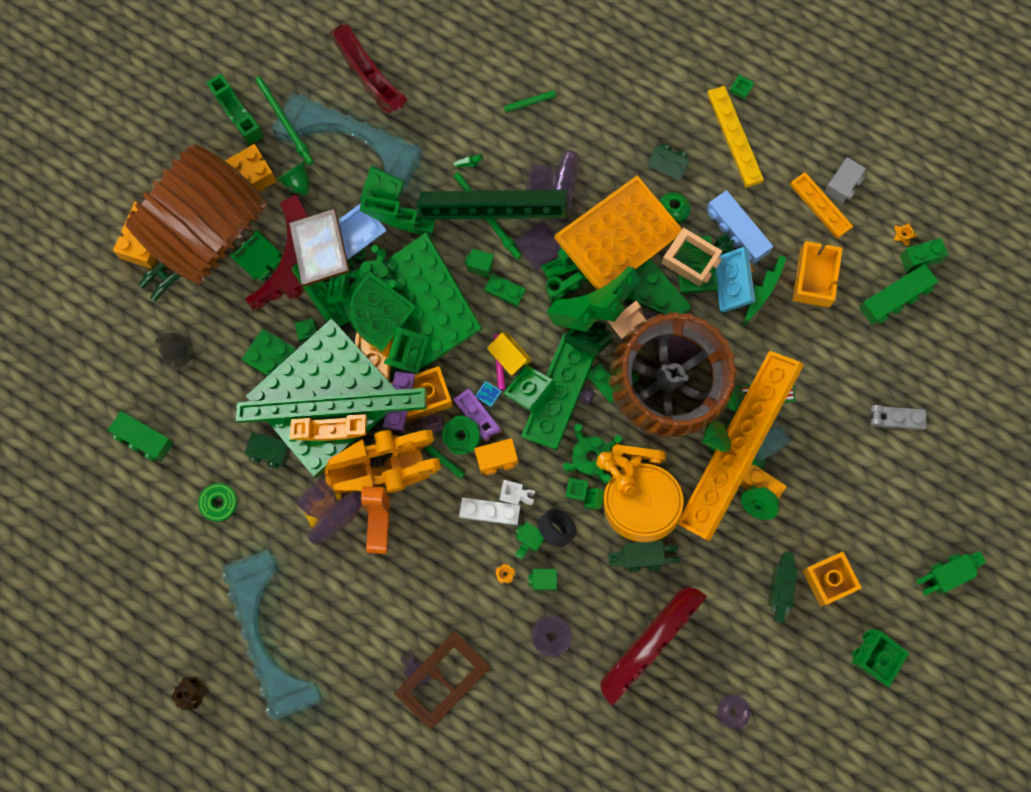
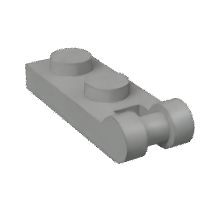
M880 405L871 406V413H873L871 426L915 430L926 429V410L883 407ZM881 414H885V420L881 419Z

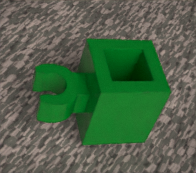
M528 522L524 526L520 524L515 532V535H517L516 541L522 544L515 554L516 557L523 560L529 549L536 553L545 540L539 529Z

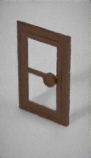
M453 631L394 692V695L431 730L491 667ZM454 647L475 667L455 689L441 676V670L436 666ZM428 673L432 679H439L451 691L431 714L410 694Z

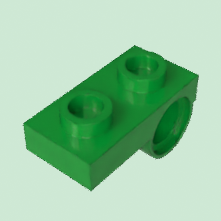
M562 248L558 251V259L541 266L542 272L547 279L559 277L578 268Z
M577 272L563 282L558 277L549 278L546 282V295L549 301L552 303L557 299L565 298L566 294L570 291H577L583 282L580 272ZM552 285H556L559 287V289L553 291L549 287Z

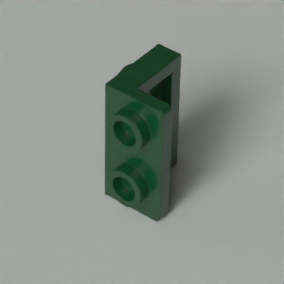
M665 143L657 144L647 165L681 180L688 163L691 161L688 158L689 154L680 150L677 153L671 150L672 146Z

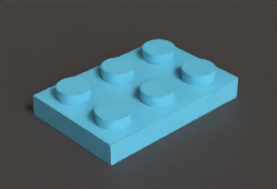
M741 247L721 255L720 258L722 260L715 270L718 284L719 308L721 312L725 313L755 302L748 248Z

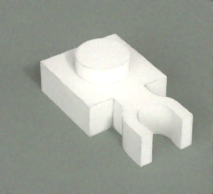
M504 480L499 500L516 505L521 500L525 504L532 505L534 499H530L527 496L533 497L535 491L530 489L522 490V484Z

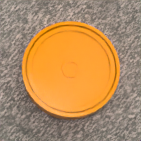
M642 463L634 467V489L628 494H620L617 491L616 479L612 476L605 488L603 507L608 523L618 534L636 542H652L664 538L675 529L681 518L684 500L679 483L668 471L652 464ZM623 469L619 470L621 474L625 475Z

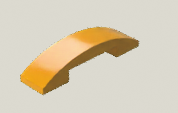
M349 415L347 418L311 420L310 418L291 419L290 439L328 441L366 435L367 415Z

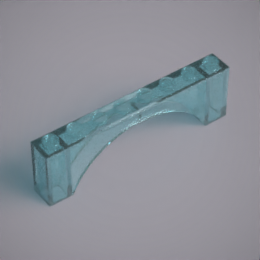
M292 93L283 108L284 114L299 138L316 132L336 131L353 135L366 142L381 158L385 172L406 181L402 190L403 193L423 157L422 149L417 144L407 143L399 136L393 137L382 129L377 130L366 122L356 121L350 115H342L336 109L326 108L320 102H312L301 94L296 95ZM277 118L272 127L275 137L292 144L293 140L280 119Z
M267 549L223 566L224 573H222L225 584L229 585L230 591L228 595L230 601L235 603L237 609L234 610L235 617L238 622H241L243 628L240 630L244 641L247 640L249 646L247 654L250 660L253 659L255 664L253 668L256 679H260L261 687H259L262 698H266L268 717L272 718L273 721H278L323 703L317 683L302 681L285 673L273 662L262 643L258 627L259 604L265 587L272 576L278 571L272 551Z

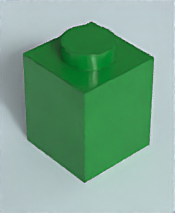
M472 249L465 259L467 271L489 278L494 263V254Z
M532 569V574H529V586H533V591H557V569Z

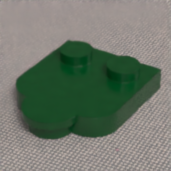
M597 321L593 323L587 332L571 329L564 336V342L572 347L598 356L611 343L613 333L607 329L605 323Z

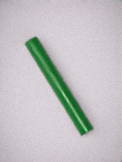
M552 90L503 106L504 112L507 113L554 98L556 93Z
M431 444L423 447L434 458H439L440 463L458 478L462 479L465 476V472Z

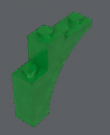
M628 266L618 277L604 287L577 298L557 299L546 312L556 326L587 332L597 319L615 322L625 309L623 302L640 283V279L634 267Z

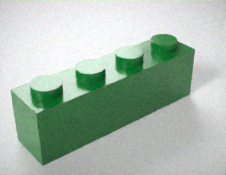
M923 264L864 301L859 309L872 326L877 322L882 324L889 319L888 315L892 313L898 314L905 309L904 305L908 303L912 305L920 299L919 296L923 293L926 296L934 291V286L939 281L927 265Z

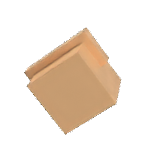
M635 301L620 314L615 322H608L620 338L623 339L629 331L634 330L637 324L646 319L643 316L645 314L643 309Z

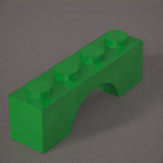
M222 73L206 82L210 92L248 146L264 137L260 127L251 114L245 110Z

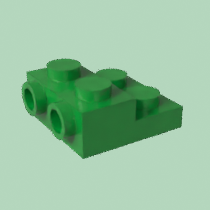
M871 628L863 634V643L860 648H856L853 651L851 663L865 674L871 675L884 686L890 687L909 652L882 631Z

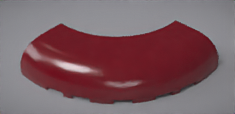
M691 587L678 591L608 670L601 680V691L612 706L689 620L690 616L703 603L707 595Z

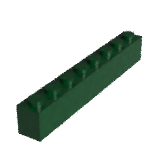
M567 190L429 191L420 193L417 201L419 220L566 218L568 195Z

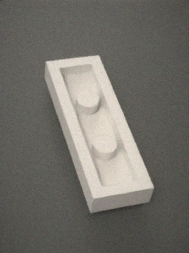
M462 498L459 518L518 526L520 505Z

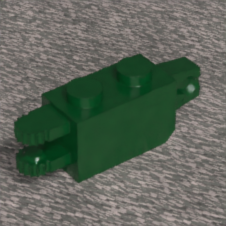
M663 540L627 543L621 551L608 554L609 566L624 567V570L629 569V573L641 572V568H649V571L661 570V567L665 564L680 563V558L672 557L665 559L664 552L678 551V545L663 546Z
M790 551L780 555L779 565L773 567L769 595V606L771 611H775L774 622L781 624L784 623L785 613L790 614V609H793L798 568H794L795 555Z

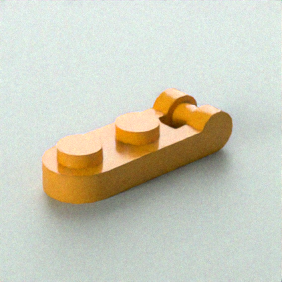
M615 445L611 451L614 456L630 458V460L638 457L641 462L642 460H648L649 463L660 465L666 459V452L654 449Z

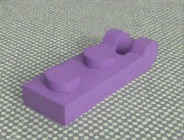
M469 388L453 399L465 416L479 423L481 438L485 443L490 440L493 434L497 435L501 432L498 425ZM488 423L490 428L484 431L482 427Z

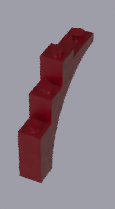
M342 23L331 30L329 34L348 67L357 74L365 90L371 92L380 110L384 113H392L403 108L404 103L408 101L405 95L394 88L378 70L357 40L350 26L347 23Z
M297 195L280 202L287 226V241L284 254L270 279L257 291L245 298L252 310L263 308L266 303L280 299L285 293L291 299L301 296L302 292L305 291L291 270L298 263L290 223L308 217ZM314 226L302 230L305 244L318 235Z

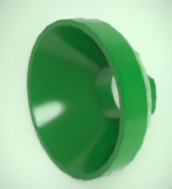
M670 192L663 195L659 200L678 224L686 221L690 214V203L684 195ZM676 200L680 203V207L673 209L669 203Z

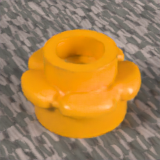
M508 564L501 565V567L496 569L497 580L500 583H511L513 576H515V570Z

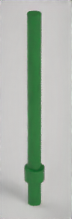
M261 76L255 79L256 83L295 143L297 152L303 156L308 166L313 165L315 161L308 152L309 148L299 138Z
M457 172L454 178L464 191H473L463 176ZM486 219L502 240V245L505 249L509 250L516 260L520 259L522 254L516 248L513 239L506 235L495 219Z

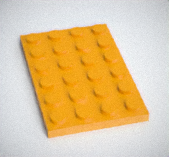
M637 175L558 232L554 239L595 289L598 290L613 281L628 266L634 267L635 270L673 242L682 231V228Z

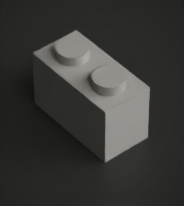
M847 157L826 187L824 193L843 204L846 198L850 200L856 191L853 189L854 186H859L865 178L862 174L866 168Z

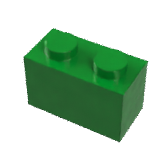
M942 238L906 248L900 255V259L907 273L914 271L923 264H926L928 267L941 263L948 256V252Z

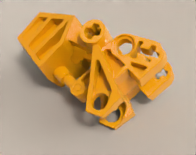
M385 430L374 434L376 444L367 446L362 439L330 458L324 473L329 493L361 494L363 486L377 487L386 485L387 493H394L404 490L406 486L430 478L431 474H436L441 470L439 458L423 461L421 454L423 447L429 446L435 440L432 430H423L400 437L392 435L391 430ZM393 453L384 462L385 466L377 468L370 466V458Z

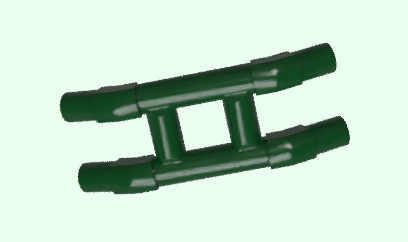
M161 262L148 270L138 284L144 289L157 275L163 280L150 296L153 301H157L168 287L181 277L176 272L168 276L163 270L166 266Z

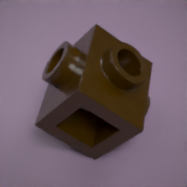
M183 677L181 682L176 685L171 698L181 710L196 709L201 705L202 699L209 689L197 677Z

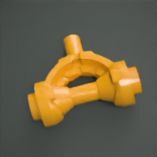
M603 452L597 457L596 465L601 470H607L616 479V489L620 494H628L634 489V467L641 464L638 457L629 461L627 458L614 456L612 452ZM616 466H619L621 469H623L625 475L621 474L620 471L616 468Z

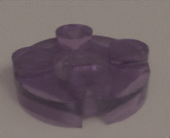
M548 616L542 618L533 627V645L544 656L556 657L562 655L571 644V630L560 617ZM555 631V635L558 636L557 640L549 642L546 634Z

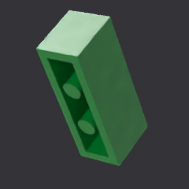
M122 411L119 412L108 429L113 434V439L120 443L123 440L128 442L129 445L127 447L137 453L139 450L145 452L144 457L153 462L155 459L162 462L174 444L169 438Z

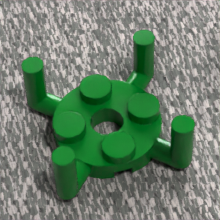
M377 245L371 247V251L378 254L376 260L363 262L358 271L350 269V272L343 274L356 279V288L369 271L377 275L380 280L393 289L402 290L404 288L402 283L394 280L388 265L384 263L386 250Z
M578 423L574 426V434L579 442L573 449V462L570 464L568 462L564 463L562 471L568 474L577 469L582 474L589 476L598 475L602 484L607 485L611 480L610 475L606 474L604 469L601 470L596 465L597 459L595 461L587 460L586 454L594 452L598 457L603 452H611L615 445L621 444L622 437L616 435L614 440L608 444L599 437L585 438L582 433V425Z

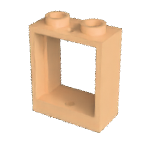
M683 228L663 257L662 264L700 287L703 282L707 283L710 279L712 268H717L720 264L722 250ZM686 241L712 256L702 274L675 259V256Z

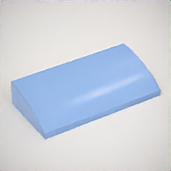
M361 204L339 219L347 260L387 231L379 220L359 211ZM330 227L305 244L306 250L311 246L317 247L332 242ZM334 245L318 250L317 256L312 258L322 271L338 266Z

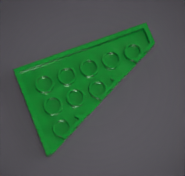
M651 259L635 270L640 283L626 300L633 303L637 301L640 306L655 313L663 314V316L670 312H678V314L689 312L691 305ZM582 273L583 281L590 283V281Z

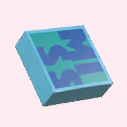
M485 381L475 397L491 408L502 392Z

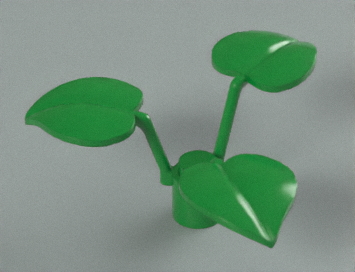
M735 385L727 405L737 412L746 394ZM734 416L725 425L717 420L710 422L705 430L702 444L708 445L714 452L716 450L721 452L729 451L731 439L726 429ZM761 446L751 465L765 469V453Z

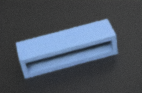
M727 190L709 202L707 207L709 217L712 220L715 219L723 233H728L730 240H735L732 244L734 247H738V249L741 247L748 248L750 263L754 265L771 252L773 245Z

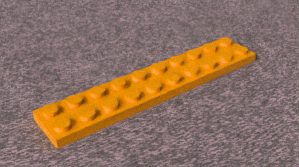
M768 352L726 431L731 439L730 450L727 452L715 451L681 514L678 525L710 542L804 364L778 353Z

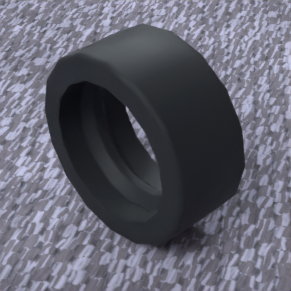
M557 508L549 509L538 521V529L541 535L553 546L564 547L576 536L577 531L573 520L565 512ZM553 523L559 527L561 532L554 527Z

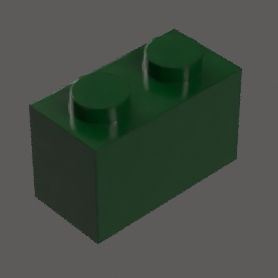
M251 432L244 454L251 462L260 464L263 461L268 463L267 466L278 469L279 466H286L291 449L283 440Z

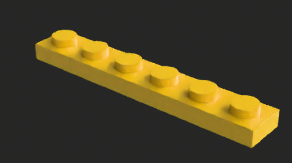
M725 85L708 90L707 96L745 188L763 183L764 178Z

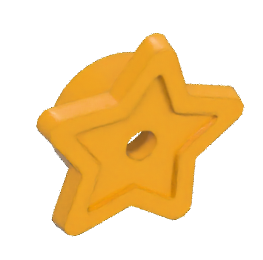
M909 223L902 227H894L896 231L894 241H902L906 246H909L910 240L917 237Z

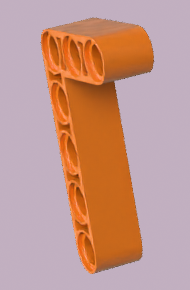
M363 486L361 504L368 512L366 552L387 554L390 496L384 487Z

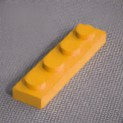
M806 172L790 183L793 190L836 239H839L852 229L853 225Z

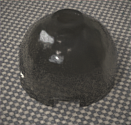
M167 332L156 338V343L160 342L161 348L158 349L168 365L171 362L174 364V370H179L189 363L193 354L191 347L193 343L188 336L185 337L178 332Z

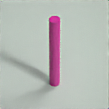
M494 334L493 339L495 340L500 334ZM495 358L498 389L506 390L504 367Z

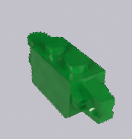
M977 552L961 556L957 553L948 557L949 562L945 564L938 562L930 566L932 570L927 572V575L916 580L918 584H923L930 579L933 586L922 591L924 596L934 591L938 595L945 593L975 578L978 572L976 569L986 563L982 553Z

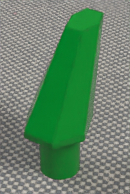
M478 154L454 162V166L474 167L483 160V156Z

